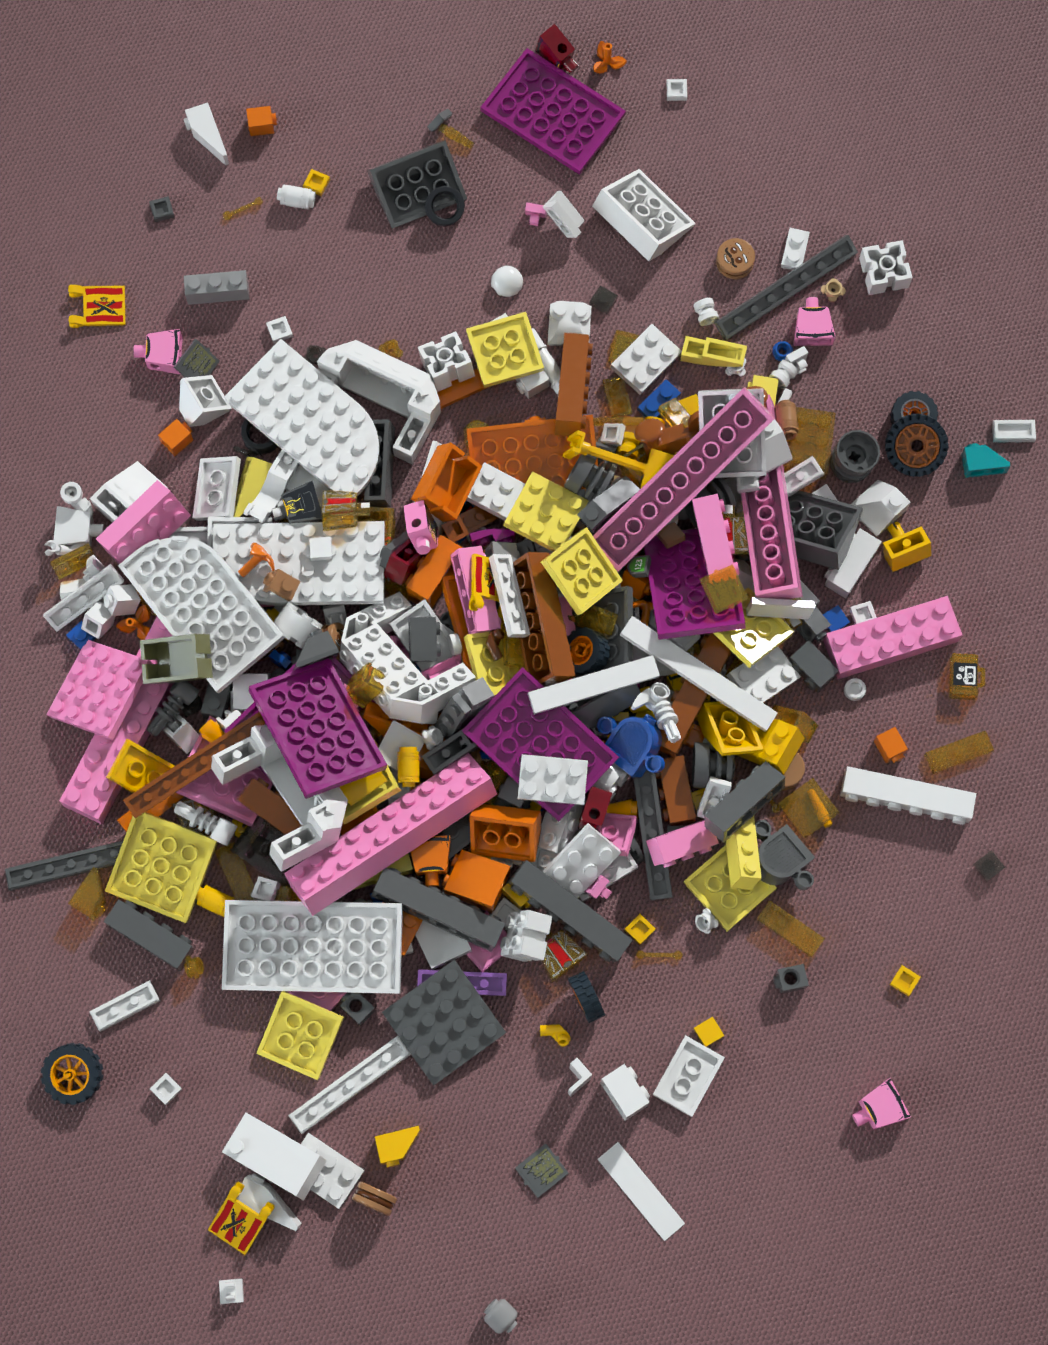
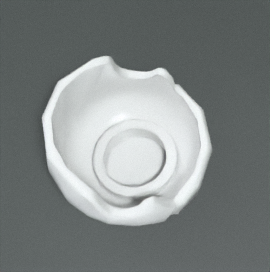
M500 267L492 275L491 287L500 296L511 297L517 295L522 289L523 277L515 267Z

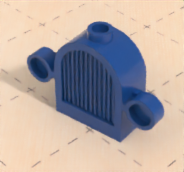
M648 714L644 718L629 717L617 725L614 718L601 717L598 720L597 728L602 734H611L605 744L619 757L615 762L616 765L631 777H642L646 770L651 773H659L664 769L665 761L661 756L657 755L661 747L662 736L660 729L656 725L657 720Z

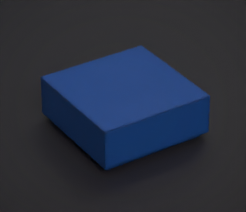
M839 605L823 614L831 624L828 628L829 632L842 629L850 624V621Z

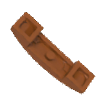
M475 506L460 514L456 520L447 521L440 526L446 538L456 542L499 517Z

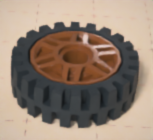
M909 414L901 417L891 426L885 438V452L889 462L896 470L908 476L921 477L931 474L943 464L948 453V437L944 428L934 418L924 414ZM914 440L922 442V447L918 451H914L911 448V443Z

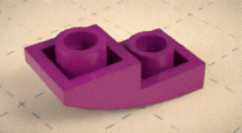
M486 529L470 533L469 537L472 547H484L490 541L513 543L515 541V532L508 529Z

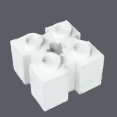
M903 240L886 243L884 249H879V245L862 248L859 260L863 273L868 272L865 283L869 295L884 293L886 287L892 286L893 291L909 288L912 274L909 263H904L906 251Z
M456 331L441 337L442 342L434 344L431 341L418 347L421 362L426 372L431 375L437 392L452 386L451 381L458 379L459 382L475 376L472 362L466 350L463 349L462 342Z
M531 910L509 912L505 919V930H508L507 936L501 940L500 956L522 962L544 960L547 946L545 938L546 934H549L552 916Z

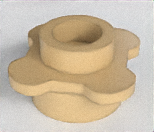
M831 279L826 285L821 287V292L828 296L830 302H835L840 295L843 296L846 292L837 279Z

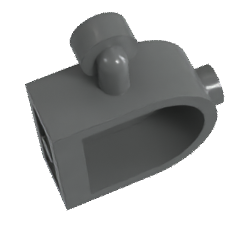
M765 820L757 821L755 823L757 839L762 841V844L758 847L761 869L760 881L769 885H782L793 878L798 889L808 890L814 883V877L810 872L802 870L815 859L814 855L788 824L771 835V825Z

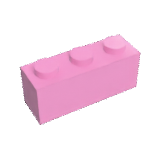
M705 820L649 839L646 843L654 866L663 864L665 868L676 864L675 860L678 858L684 861L693 858V853L699 851V854L711 851V846L719 844L718 839L704 827Z

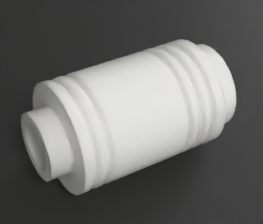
M283 184L282 188H278L277 200H280V205L308 210L314 207L316 192H313L312 189Z

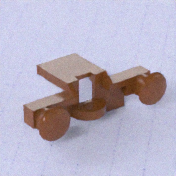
M759 386L747 387V389H760V388H762V387H759ZM763 388V392H764V407L767 409L765 403H766V401H767V399H768V393H767L766 390ZM699 411L689 417L688 427L684 428L682 423L665 429L663 422L654 418L640 422L634 430V436L636 440L643 442L647 458H649L652 448L668 454L680 451L700 431Z

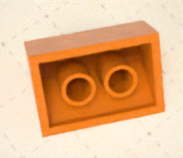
M482 804L470 814L471 853L535 862L541 834V811Z

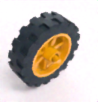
M69 1043L52 1050L49 1056L44 1059V1066L41 1067V1073H43L41 1082L46 1087L44 1088L47 1094L50 1093L53 1100H58L61 1104L75 1105L93 1097L95 1092L99 1090L100 1082L103 1081L104 1075L101 1071L103 1070V1065L99 1062V1056L93 1053V1049L85 1047L84 1044ZM70 1057L79 1060L75 1067H73ZM66 1059L68 1069L59 1066L62 1060ZM82 1063L85 1066L86 1071H81L79 1069ZM58 1070L64 1073L63 1077L60 1079L57 1075ZM80 1075H87L85 1084L79 1079ZM67 1080L68 1087L65 1088L60 1082ZM73 1080L80 1086V1089L72 1090Z

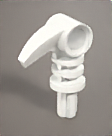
M657 682L637 696L631 709L636 710L645 705L649 710L653 711L658 728L665 730L668 740L671 743H675L681 739L676 726L679 719L674 713L673 708H671V703L666 701L670 695L669 688L665 684Z
M181 801L177 803L174 809L176 814L190 821L189 826L194 828L198 825L200 831L206 829V834L209 835L211 832L210 838L228 846L238 827L221 817L217 821V816L213 815L211 818V813L206 812L204 814V808L198 807L196 810Z

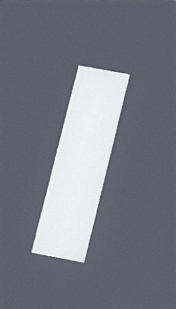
M619 1142L598 1158V1161L664 1241L685 1224Z

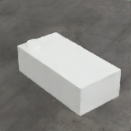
M248 1113L244 1114L222 1153L303 1201L327 1162L320 1155Z

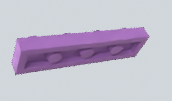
M418 970L417 986L439 970ZM464 972L479 995L506 996L507 973Z

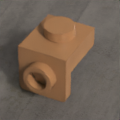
M277 569L265 576L263 581L265 586L262 591L266 593L271 591L285 600L291 601L300 581Z

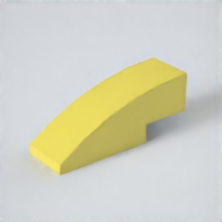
M686 336L680 361L707 366L743 367L747 346L706 337V340Z

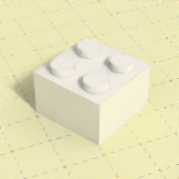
M625 1064L603 1077L600 1082L624 1121L646 1108L650 1097L644 1086L639 1087L636 1080L638 1077L632 1067L627 1068Z

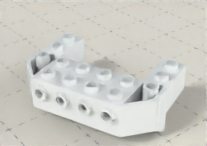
M357 340L327 349L317 361L318 370L337 386L408 418L393 446V453L395 457L413 465L441 413L440 400L431 375Z
M400 592L385 598L384 604H373L347 617L341 639L339 660L389 718L420 724H434L437 721L438 711L446 707L450 698L458 693L462 687L476 680V676L464 663H461L427 681L390 639L387 633L393 630L389 623L412 608V605Z
M267 725L252 727L250 737L212 756L211 769L222 785L261 766L302 825L271 842L269 855L281 872L338 842L348 799L339 787L305 799Z

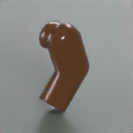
M500 628L492 630L486 641V647L493 661L503 657L498 646L501 639L505 637V633Z

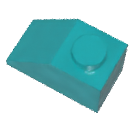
M969 444L964 447L961 453L965 478L1004 474L1010 468L1009 461L986 445Z

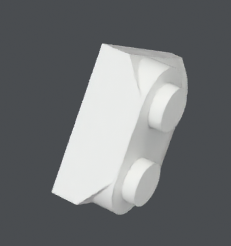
M557 301L551 303L548 345L563 346L564 333L588 334L590 337L591 306L583 302Z

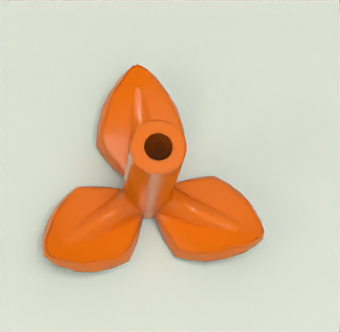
M599 42L597 56L603 61L594 64L593 71L595 73L602 74L607 72L608 65L615 70L627 63V60L621 56L611 58V43Z
M253 542L250 546V554L254 556L238 573L245 577L261 561H267L272 571H275L274 561L261 545Z
M644 600L634 601L633 608L639 607L642 610L640 621L648 626L653 603Z
M142 605L135 613L136 619L125 618L118 622L116 627L125 633H131L137 628V637L140 640H145L150 627L143 625V623L150 619V611L147 605Z

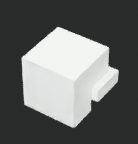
M243 673L234 680L233 691H230L231 713L235 710L243 713L252 705L254 700L248 691L249 686L271 679V673Z

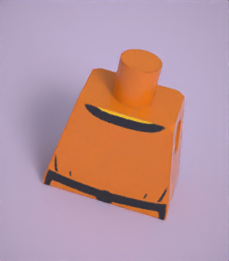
M450 835L433 836L411 851L415 873L417 876L425 875L426 887L439 886L438 874H446L448 872L451 845Z

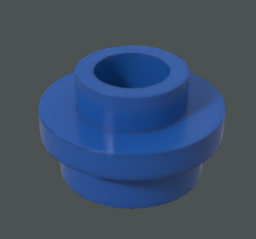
M785 341L776 343L772 349L773 357L778 361L785 360L786 355L793 352L792 346ZM784 350L786 354L782 355L779 351Z

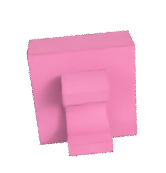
M526 202L525 214L530 215V225L538 226L539 217L546 218L547 212L543 208L544 205Z
M600 875L584 893L596 899L598 896L607 899L612 893L605 887L609 880Z

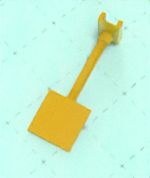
M579 430L568 436L567 441L571 442V448L565 451L562 456L572 459L578 454L585 456L588 454L643 472L644 476L640 489L674 457V455L652 448L647 464L591 446L590 443L584 442L586 433Z

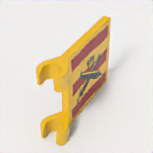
M68 286L71 298L83 296V317L70 315L69 326L71 328L126 325L125 286Z
M475 553L472 554L471 598L469 601V609L471 611L483 608V598L499 602L489 557ZM499 605L498 616L500 618H503L501 607Z
M238 1181L231 1188L208 1231L246 1255L275 1206L267 1202L258 1214L240 1202L237 1198L245 1186Z

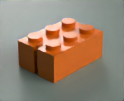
M451 442L436 447L411 498L414 502L424 500L431 514L442 522L458 518L482 468L481 464L469 455L464 456L465 452Z
M440 535L438 547L431 549L426 557L423 556L419 560L417 571L415 574H410L406 580L408 600L418 604L425 599L432 609L443 593L440 583L442 578L455 575L450 555L462 547Z

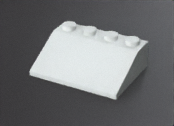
M640 169L601 189L592 206L648 261L661 255L696 224Z
M763 388L747 389L764 406ZM742 389L698 391L699 430ZM765 429L715 478L766 476Z

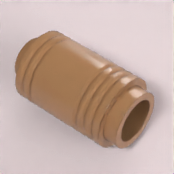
M781 400L775 405L776 421L783 430L786 440H792L797 437L799 432L796 405L790 400Z

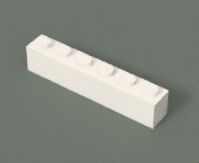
M848 766L844 771L840 796L845 797V800L850 802L866 801V804L878 807L879 804L885 805L893 811L909 810V813L913 815L928 814L936 820L947 818L952 819L953 823L962 825L969 823L972 819L976 793Z

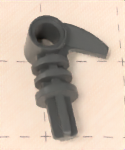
M188 681L175 682L170 689L171 694L167 697L169 701L162 703L164 705L163 708L158 707L156 709L158 715L147 727L148 732L153 736H157L168 722L173 723L175 721L173 715L176 714L178 716L180 713L178 709L185 707L182 705L183 703L186 705L191 704L197 697L199 689Z

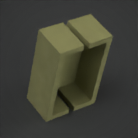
M188 634L140 640L141 660L158 661V664H142L143 684H164L213 678L212 660L207 656V654H211L210 634Z

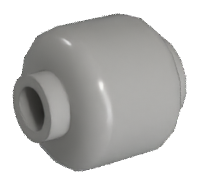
M494 1299L484 1310V1321L497 1334H501L504 1331L509 1333L517 1325L515 1319L518 1312L505 1299Z

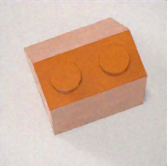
M461 850L460 855L455 854L451 866L454 868L451 875L446 874L442 886L445 887L444 893L457 897L461 901L492 914L502 894V888L506 885L510 876V866Z

